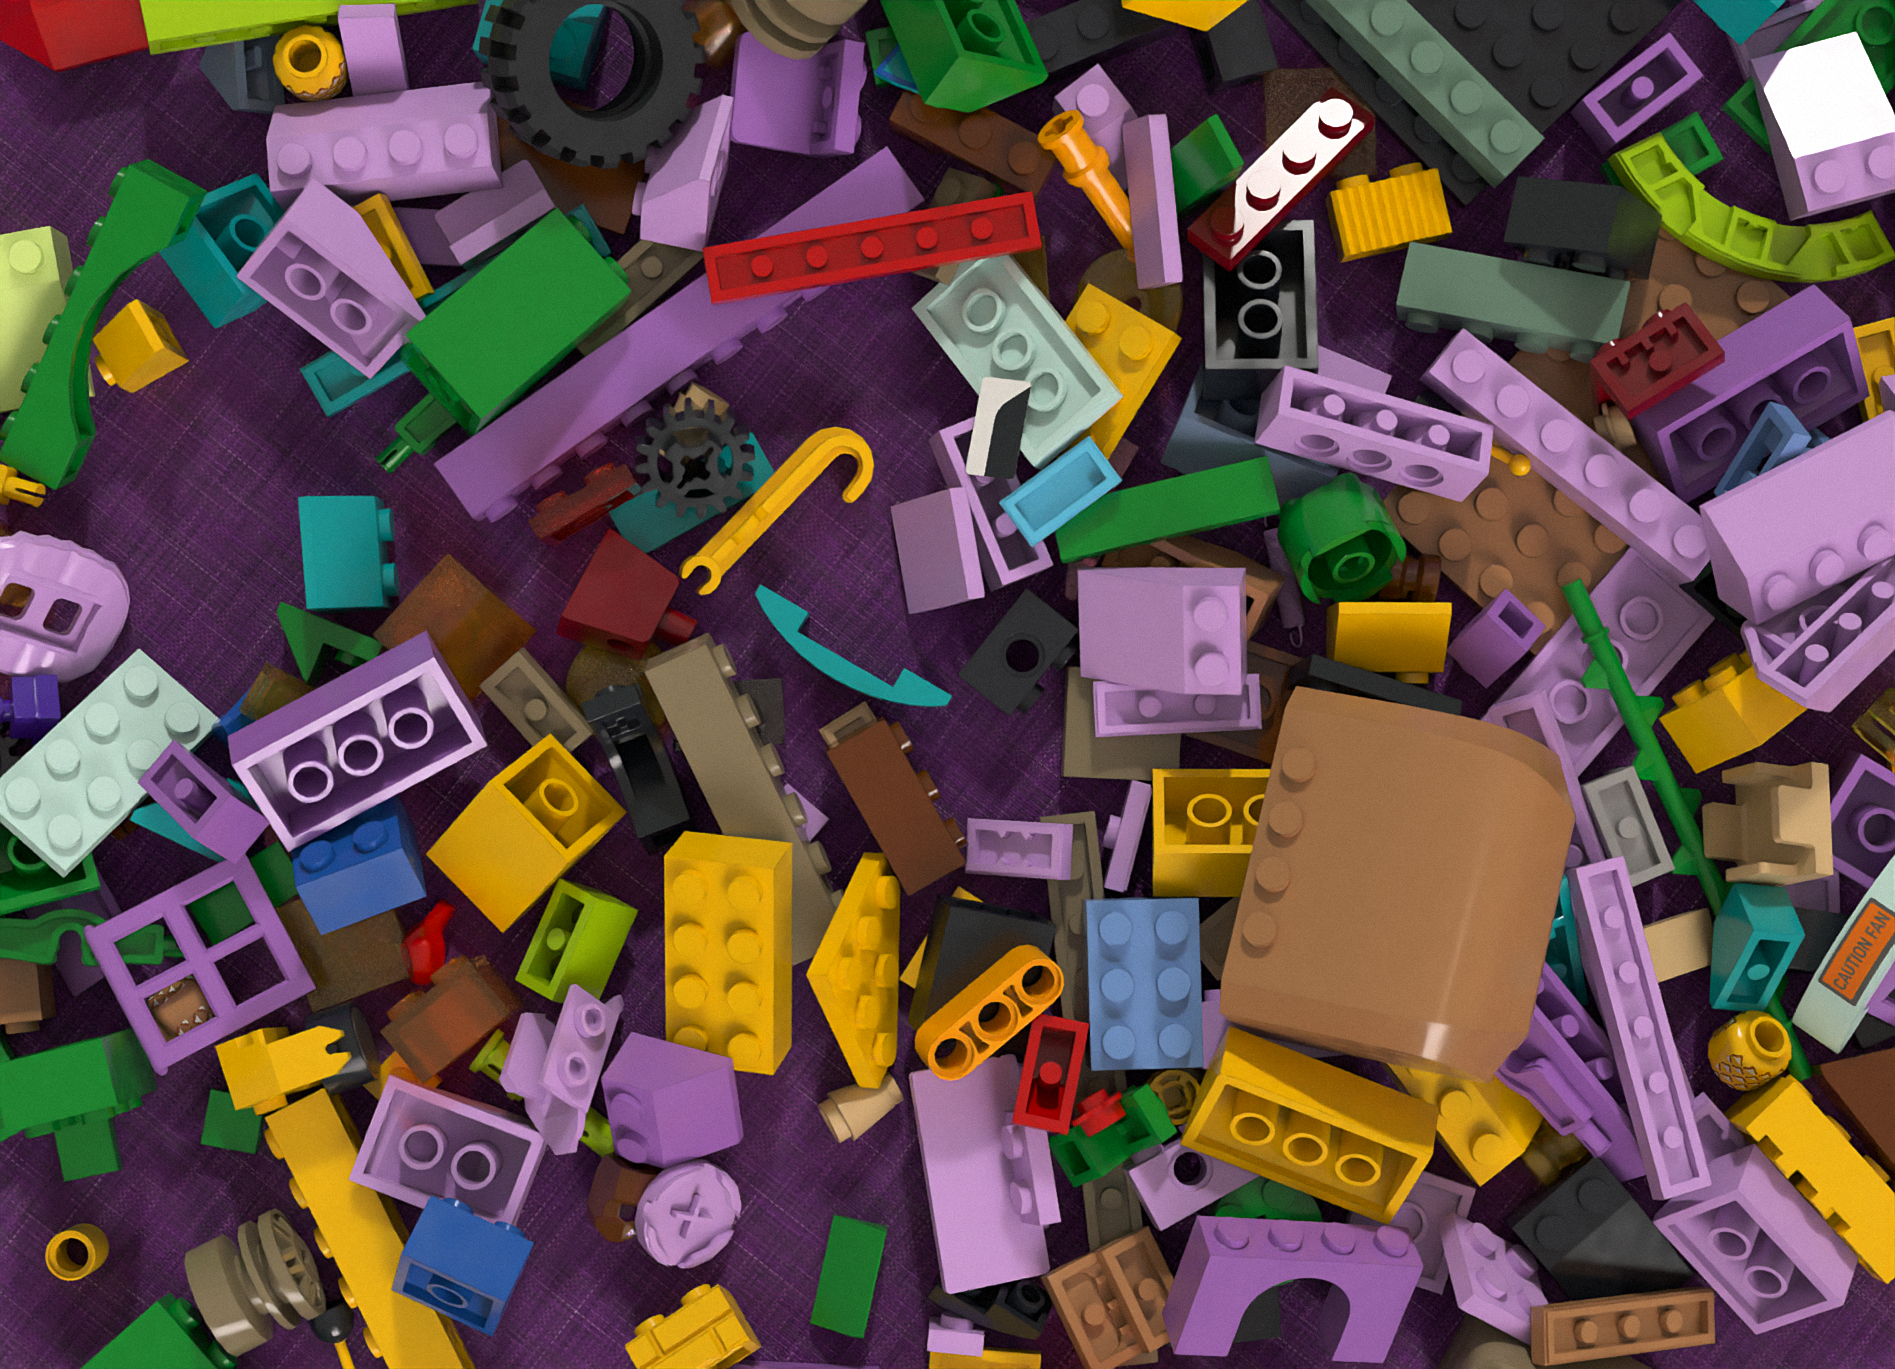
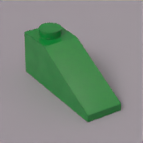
M1217 114L1206 119L1170 149L1177 221L1216 201L1237 180L1244 165L1240 154Z

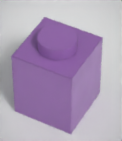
M1505 588L1463 628L1446 651L1458 662L1463 671L1473 676L1485 688H1488L1527 653L1546 625Z

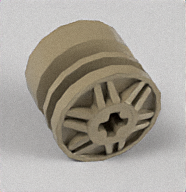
M731 0V4L741 23L757 41L779 55L796 60L810 59L828 43V40L840 31L842 24L851 19L869 0Z
M276 1208L258 1217V1225L250 1220L238 1227L240 1249L229 1237L222 1234L185 1253L187 1279L195 1302L216 1340L229 1354L235 1357L273 1338L274 1325L272 1316L280 1326L291 1330L301 1323V1316L311 1320L326 1311V1299L314 1259L295 1227Z

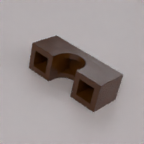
M905 89L889 118L890 132L936 156L943 153L964 162L984 175L989 182H995L1002 186L1004 192L1010 195L1032 191L1035 205L1059 162L1051 149H1044L1038 141V135L985 107L970 113L947 108H936L924 104L919 94Z

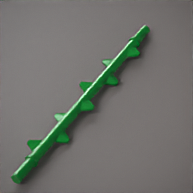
M1578 578L1570 581L1560 588L1583 634L1581 641L1583 644L1587 643L1593 656L1592 661L1580 678L1581 684L1584 688L1609 690L1638 751L1631 766H1634L1639 780L1652 781L1681 842L1671 859L1675 869L1670 872L1672 874L1696 875L1717 917L1735 882L1723 881L1714 860L1705 857L1703 836L1693 817L1702 799L1699 789L1679 787L1651 728L1665 706L1661 697L1637 696L1607 635L1610 630L1608 626H1603L1582 579ZM1784 973L1764 1012L1778 1020L1787 1031L1792 1044V1058L1787 1069L1790 1075L1800 1082L1811 1077L1814 1073L1792 1027L1794 1024L1791 1022L1792 1017H1787L1780 1002L1789 982L1787 975Z

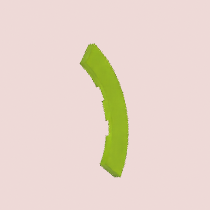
M1660 132L1613 154L1607 159L1625 188L1662 215L1660 226L1704 257L1735 271L1783 282L1816 283L1841 280L1864 274L1895 260V253L1871 210L1853 218L1831 223L1808 224L1803 227L1776 224L1775 220L1752 214L1735 205L1730 208L1703 190L1705 185L1681 163Z

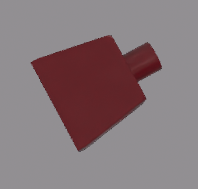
M608 528L560 617L556 634L633 660H642L654 636L675 647L689 641L698 621L670 607L681 582L679 578L617 532Z

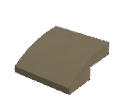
M1066 667L1061 776L1152 781L1153 769H1179L1181 733L1095 738L1092 682L1104 680L1081 677L1080 667Z

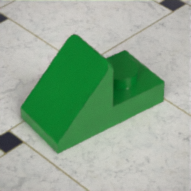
M280 602L276 611L305 683L309 685H317L332 647L338 648L334 659L356 668L389 651L392 647L389 644L283 602Z

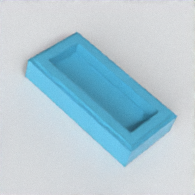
M1087 436L1002 499L999 504L1030 546L1033 547L1119 484L1122 479L1092 438Z

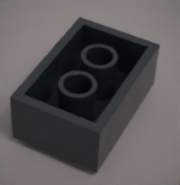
M1281 220L1230 272L1201 251L1204 400H1261L1262 393L1285 365L1318 374L1314 220Z

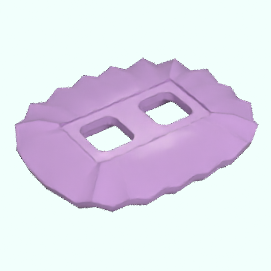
M20 530L13 536L0 537V597L5 587L10 583H17L32 589L31 595L18 616L12 617L0 613V672L14 677L57 675L58 682H69L93 671L113 648L128 614L130 604L128 584L114 562L104 559L91 549L82 548L71 540H59L48 534L36 536ZM62 598L78 603L79 608L67 630L58 632L43 627V622L54 601Z

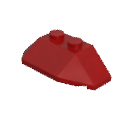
M0 0V41L56 73L149 49L139 0Z

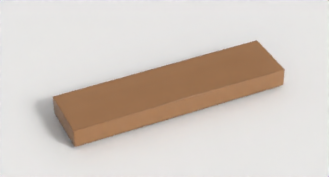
M1693 1286L1530 1306L1532 1364L1549 1366L1715 1343L1714 1289L1712 1287Z

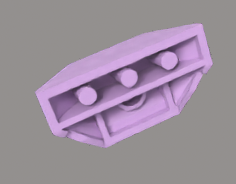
M1895 555L1758 625L1747 619L1742 624L1740 633L1757 678L1805 708L1830 713L1895 650Z

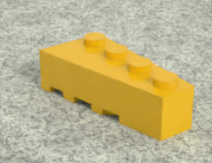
M1790 1074L1786 1078L1777 1075L1760 1088L1745 1092L1724 1113L1725 1117L1750 1145L1755 1144L1855 1253L1858 1257V1262L1872 1277L1888 1284L1895 1278V1193L1886 1184L1890 1177L1868 1155L1862 1157L1849 1143L1852 1138L1848 1132L1830 1115L1827 1114L1825 1116L1813 1103V1097L1808 1090Z

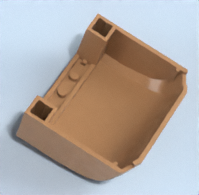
M1296 686L1285 707L1221 978L1219 1013L1238 1029L1255 1036L1490 1084L1494 1079L1492 1077L1511 1052L1519 1048L1530 1032L1576 819L1559 755L1528 736L1486 721L1404 704Z

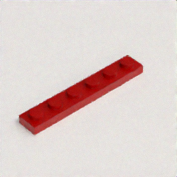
M1029 191L703 247L702 250L712 305H719L1039 250L1042 244L1033 192Z

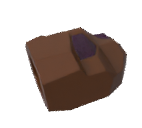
M615 1152L604 1156L596 1169L586 1205L589 1221L606 1241L622 1243L636 1235L635 1217L638 1202L648 1184L664 1170L663 1168L645 1163H634L624 1157L615 1155Z

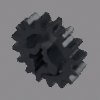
M691 397L685 398L684 411L676 412L668 403L663 405L664 421L660 422L655 418L649 417L646 420V431L650 436H637L636 450L643 455L635 457V472L646 473L641 478L642 491L645 493L657 489L658 491L655 496L656 506L662 508L670 501L674 502L676 517L682 518L687 507H695L698 518L705 519L706 506L712 504L719 512H726L725 497L730 495L741 500L744 497V491L740 481H752L754 477L753 467L747 463L755 460L754 445L744 444L749 439L747 425H739L733 428L735 412L729 408L720 416L715 414L714 400L711 399L707 400L703 410L695 409ZM725 442L732 453L730 468L725 465V460L719 456L723 451V444ZM660 449L664 451V457L671 461L665 475L661 471L657 459ZM705 453L704 462L697 459L700 454ZM686 455L693 458L690 463L685 464Z

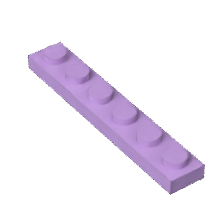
M1624 856L1566 870L1565 874L1568 878L1570 893L1653 1200H1666L1712 1185Z

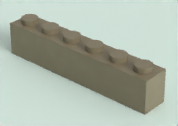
M706 633L648 659L644 672L723 835L793 843V966L815 956L840 904L844 891L842 889L836 892L833 891L826 876V873L831 871V865L825 850L819 841L810 843L802 826L808 823V818L801 800L796 792L787 795L779 778V775L785 773L781 759L772 743L763 745L755 729V726L761 724L758 711L748 693L742 696L739 695L731 679V676L737 674V670L724 643L716 646L710 633Z

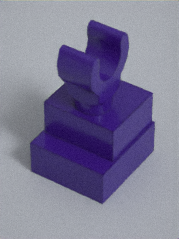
M57 675L11 677L7 700H3L0 697V724L9 722L10 739L31 738V746H35L61 719Z

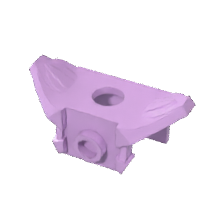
M573 984L569 987L556 1026L545 1018L546 1014L526 1012L520 1015L498 1080L506 1092L516 1093L524 1097L527 1114L555 1155L577 1152L578 1140L582 1137L585 1127L586 1113L588 1112L619 1014L624 1008L621 995L599 1001L577 984Z

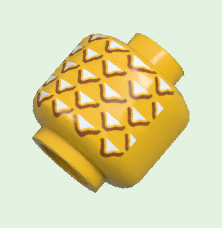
M310 24L294 27L283 34L275 46L273 55L275 74L282 85L300 100L316 102L331 99L342 91L348 81L349 73L344 48L335 35L323 27Z
M1748 1010L1742 1011L1714 1031L1708 1042V1058L1716 1075L1728 1086L1741 1091L1756 1090L1786 1070L1792 1058V1044L1787 1031L1778 1020L1768 1013Z

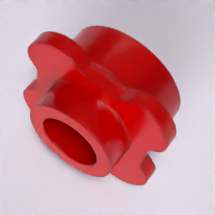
M1104 1088L1093 1093L1075 1105L1080 1115L1072 1120V1125L1075 1127L1080 1124L1088 1138L1110 1126L1126 1115L1118 1101L1122 1098V1094L1118 1091L1109 1096Z

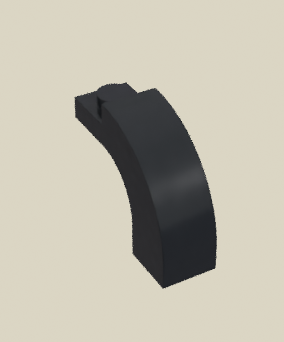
M639 683L627 686H608L598 691L593 699L582 702L581 705L587 723L601 743L610 761L637 837L649 856L671 848L684 831L699 832L664 736Z

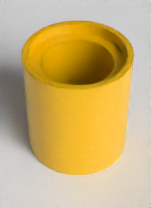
M87 1223L77 1224L55 1235L50 1240L45 1252L46 1264L56 1277L66 1281L78 1280L104 1264L109 1253V1243L104 1232L97 1226ZM70 1238L78 1239L86 1245L88 1260L85 1265L75 1264L69 1259L66 1248Z

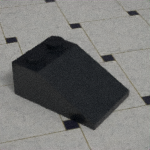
M1585 1148L1501 1219L1570 1301L1676 1289L1694 1275L1634 1198L1598 1156L1594 1158L1591 1152Z

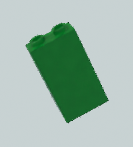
M558 207L540 220L404 336L399 359L470 438L500 417L620 309L632 292L626 285L629 283V278L623 268L609 256L603 259L591 246L592 236L584 224L574 215H569L566 218Z

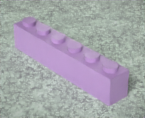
M1464 328L1450 340L1419 379L1467 418L1494 425L1493 438L1514 455H1526L1530 459L1531 468L1678 585L1694 581L1709 562L1710 555L1701 515Z

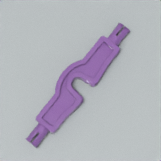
M1513 1050L1494 1073L1508 1088L1526 1097L1559 1134L1566 1136L1573 1133L1591 1152L1594 1158L1601 1156L1612 1145V1141L1590 1120V1117L1595 1112L1594 1108L1573 1087L1551 1058L1543 1056L1526 1060L1519 1057Z

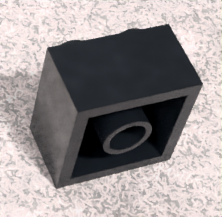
M1518 176L1504 242L1521 252V260L1527 263L1627 281L1628 278L1648 280L1662 215L1622 186Z

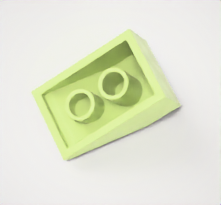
M51 226L0 235V414L19 410L26 395L21 391L23 379L34 363L41 362L47 345L42 342L46 328L57 314L62 315L69 300V296L64 294L66 284L73 273L68 239L66 235ZM89 363V397H95V391Z

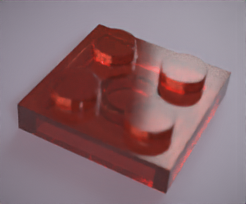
M612 462L607 463L585 476L583 480L587 486L576 493L567 496L563 490L541 501L535 506L539 514L529 519L528 522L541 542L554 547L609 515V511L643 493L641 483L636 474L626 464L615 468Z

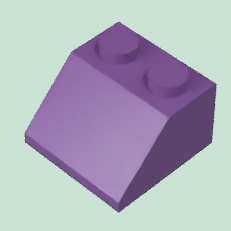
M631 1032L601 1077L615 1155L624 1157L631 1162L645 1163L666 1169L739 1144L744 1136L732 1058Z

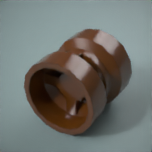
M1423 553L1417 559H1413V556L1406 555L1403 564H1401L1398 558L1390 570L1394 578L1383 589L1375 593V598L1379 601L1395 602L1397 599L1409 598L1410 602L1434 603L1440 580L1441 556Z

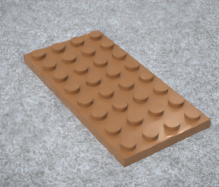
M1660 226L1648 280L1628 278L1627 280L1631 283L1620 339L1624 340L1641 330L1643 324L1655 313L1664 309L1672 311L1687 302L1711 335L1718 341L1791 297L1771 279L1759 278L1735 271L1714 262L1684 245ZM1548 348L1546 353H1531L1519 349L1507 362L1597 433L1593 418L1601 415L1593 407L1590 363L1574 360L1569 356L1570 352ZM1636 437L1637 445L1622 449V454L1667 489ZM1494 438L1492 439L1493 444L1511 453ZM1492 455L1490 457L1489 474L1462 502L1399 484L1382 500L1403 541L1419 555L1427 553L1441 556L1440 574L1481 611L1506 588L1546 625L1527 651L1532 657L1542 649L1572 614L1560 587L1570 581L1581 578L1589 594L1630 547L1532 468L1527 474L1517 476L1510 471L1508 464Z

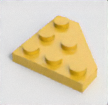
M871 852L863 853L806 976L858 1086L879 1089L888 1067L894 1063L897 1054L900 885L898 879L893 876L884 853Z

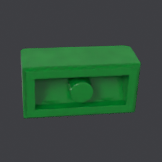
M834 1214L811 1316V1324L851 1337L864 1338L888 1226Z

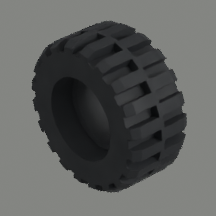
M503 0L500 7L490 4L484 19L493 23L490 37L480 36L479 54L488 56V68L480 70L483 87L493 90L495 97L489 103L499 118L505 119L510 123L508 130L520 141L532 145L534 150L584 168L587 165L599 169L617 168L621 160L633 164L648 157L646 148L650 145L662 149L673 139V134L668 128L673 122L685 125L692 113V110L685 106L690 93L700 94L703 79L694 77L695 63L705 62L704 45L693 43L692 34L701 29L697 16L693 12L684 11L682 5L686 3V0ZM585 5H605L616 10L629 28L634 47L632 70L624 88L608 104L592 111L578 110L563 102L553 86L549 72L550 47L558 28L570 14Z

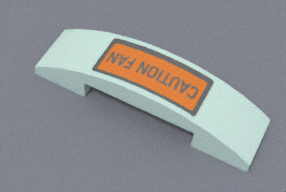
M1895 855L1872 884L1837 936L1807 987L1791 1021L1837 1054L1841 1053L1869 1009L1866 1006L1895 961Z

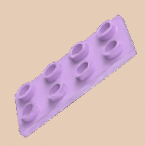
M1006 1054L1000 1058L988 1057L968 1075L959 1080L948 1081L940 1079L930 1069L911 1072L909 1074L910 1088L943 1291L953 1294L1047 1274L1050 1270L1043 1225L1061 1222L1047 1131L1012 1124L1020 1082L1016 1056L1014 1054Z

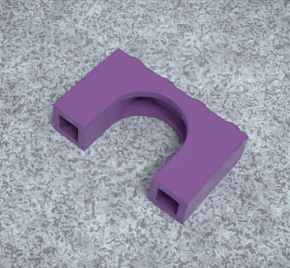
M1197 1216L1163 1308L1162 1316L1174 1354L1227 1356L1245 1310L1258 1295L1268 1288L1288 1280L1299 1278L1322 1279L1332 1283L1318 1318L1331 1360L1384 1363L1424 1266L1408 1227Z

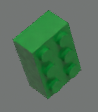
M132 1028L0 1062V1111L5 1132L25 1129L27 1139L60 1131L61 1128L75 1125L82 1121V1125L116 1117L117 1114L143 1106L141 1096L157 1090L152 1065Z

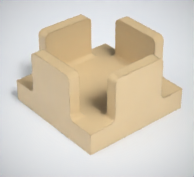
M1755 762L1722 771V783L1735 785L1736 805L1716 802L1707 803L1702 807L1705 857L1733 861L1738 864V867L1726 869V881L1780 887L1833 875L1828 764L1809 762L1797 766H1783Z

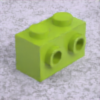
M559 878L515 980L551 1001L562 1004L565 1002L570 985L577 984L599 1000L638 910L601 890Z

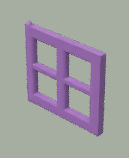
M246 852L236 864L226 859L96 927L87 925L83 930V935L155 1073L159 1075H165L168 1072V1066L317 989ZM234 881L256 924L207 949L185 905ZM164 917L186 960L137 986L114 942ZM263 937L285 981L236 1005L214 962ZM194 974L216 1017L166 1042L144 999Z

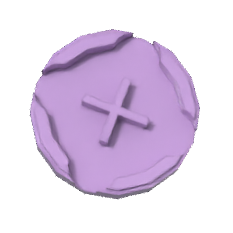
M692 1159L664 1169L648 1184L638 1202L635 1228L639 1243L658 1263L666 1266L677 1265L680 1268H694L712 1259L728 1244L734 1233L731 1226L735 1215L737 1217L740 1216L742 1205L738 1186L723 1169L703 1159Z

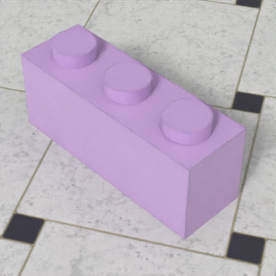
M972 417L938 431L928 441L948 489L966 487L980 566L990 591L993 592L1042 572L1053 566V562L1044 541L1042 540L1031 547L999 504L1002 499L1021 486L1016 473L1015 477L1011 480L966 473V464L975 417Z

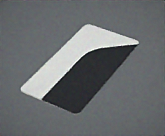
M984 377L982 379L965 470L967 474L1010 480L1015 477L1031 391L1030 382L994 377Z

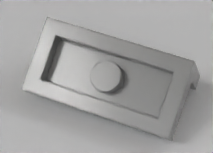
M1634 766L1613 768L1604 772V776L1580 785L1606 858L1624 856L1632 887L1675 869Z

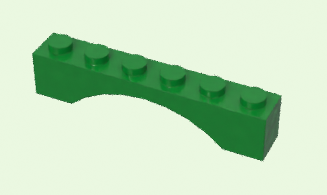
M149 159L130 164L128 168L124 166L119 170L109 189V196L114 198L106 217L101 216L95 222L88 235L86 245L92 249L84 266L79 265L73 271L66 284L64 294L69 296V300L62 315L57 314L51 320L43 335L42 342L47 345L42 360L40 363H34L23 379L21 391L26 395L19 411L14 410L1 428L0 439L4 441V444L0 451V461L54 490H58L76 479L97 433L90 408L88 370L92 339L95 336L101 316L116 290L136 268L160 251L186 239L207 190Z

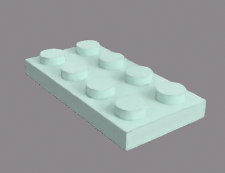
M1012 254L960 263L950 285L938 283L912 307V310L978 395L980 394L981 383L984 377L1031 383L1020 450L1029 462L1039 470H1042L1124 397Z
M138 649L0 778V822L64 878L149 796L137 782L174 739L191 753H194L212 735L211 726L217 721L218 717L141 649Z

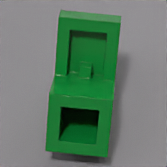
M1149 1084L1138 1088L1132 1085L1120 1091L1122 1098L1118 1101L1126 1115L1088 1138L1080 1124L1074 1127L1070 1122L1068 1135L1054 1133L1048 1137L1049 1148L1074 1188L1103 1177L1133 1154L1161 1144L1177 1133L1176 1128L1168 1117L1165 1104L1154 1094Z

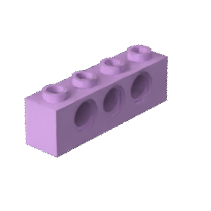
M1285 365L1261 395L1255 443L1462 502L1489 474L1494 425Z
M1187 1122L1178 1126L1181 1134H1183ZM1182 1135L1164 1145L1161 1143L1131 1156L1133 1162L1122 1168L1153 1226L1160 1231L1260 1175L1180 1145ZM1194 1152L1200 1160V1172L1190 1182H1179L1174 1175V1163L1181 1154Z

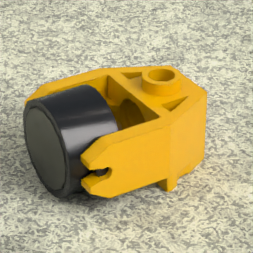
M353 1000L307 1016L305 1019V1031L290 1036L287 1027L261 1028L215 1046L235 1110L253 1107L256 1116L288 1106L286 1096L321 1084L325 1086L330 1094L336 1095L376 1081L381 1076L378 1050L370 1026L362 1010Z

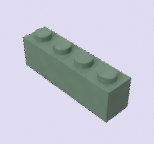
M1410 242L1396 301L1397 320L1406 321V327L1418 332L1436 333L1438 327L1460 331L1464 328L1482 343H1491L1493 338L1515 342L1514 346L1526 352L1546 353L1548 348L1568 351L1572 359L1590 363V360L1594 358L1596 352L1603 345L1611 340L1620 338L1631 282Z

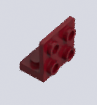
M1687 302L1672 311L1669 309L1661 310L1652 315L1643 324L1641 330L1624 340L1618 338L1609 341L1590 360L1593 407L1599 415H1602L1601 406L1603 403H1606L1608 407L1617 405L1629 421L1724 363L1725 351Z

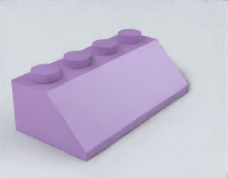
M481 81L275 106L266 137L270 193L283 211L286 212L313 178L348 205H358L378 193L386 194L389 201L503 188L497 115L489 103L495 97L493 90L483 87Z
M1888 410L1699 506L1719 599L1752 623L1758 625L1895 555V412Z

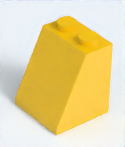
M550 733L490 780L430 848L426 855L504 933L531 910L557 884L559 878L562 879L627 812Z

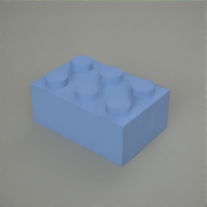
M1136 897L1081 899L1085 1023H1090L1085 1044L1086 1066L1091 1071L1204 1067L1199 898Z

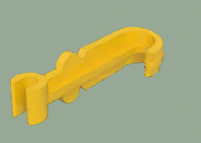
M840 427L821 429L811 435L696 555L689 556L683 560L679 567L678 576L686 579L694 568L703 565L708 575L706 580L695 589V592L699 595L713 592L720 584L721 576L837 456L844 453L853 456L858 465L857 473L841 495L846 503H853L864 492L873 474L874 462L872 452L865 440L852 430Z

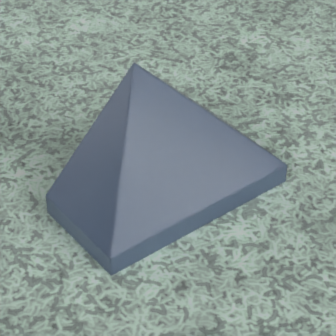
M280 35L207 46L199 68L232 110L273 114L275 106L285 105L284 86L276 76L273 65L274 50L280 40Z

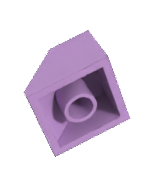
M721 95L692 108V113L685 125L673 122L668 128L673 134V139L662 149L652 145L648 147L645 173L650 174L648 183L638 182L632 207V214L641 216L640 239L703 252L702 248L707 246L728 171L729 133L734 97Z

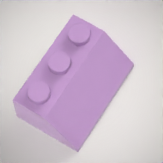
M1755 1144L1711 1160L1707 1167L1712 1185L1672 1197L1653 1217V1224L1756 1335L1844 1305L1858 1257Z

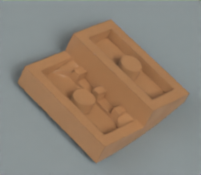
M1144 1226L1106 1243L1041 1276L1084 1369H1113L1142 1352L1151 1353L1170 1342L1162 1311L1174 1278L1149 1226Z

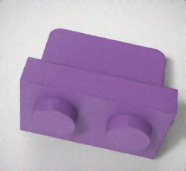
M750 32L740 34L735 43L730 96L734 97L729 139L734 143L820 159L854 153V146L861 133V119L858 115L859 96L867 75L866 63L863 60L865 43L843 39L826 44L810 59L793 60L773 52L757 41Z

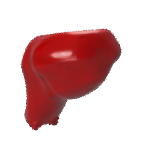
M444 898L438 900L427 916L414 925L401 940L402 960L410 980L415 984H429L443 970L446 959V944L443 932L456 910V907L448 903Z

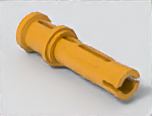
M1078 110L1065 111L1055 116L1039 132V143L1044 149H1051L1064 167L1063 177L1067 183L1083 189L1127 252L1128 258L1135 262L1129 198L1108 169L1110 163L1109 154L1104 147L1096 146L1083 128L1084 118Z

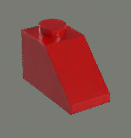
M1039 1014L1032 1020L1012 1124L1068 1135L1090 1023L1046 1014Z

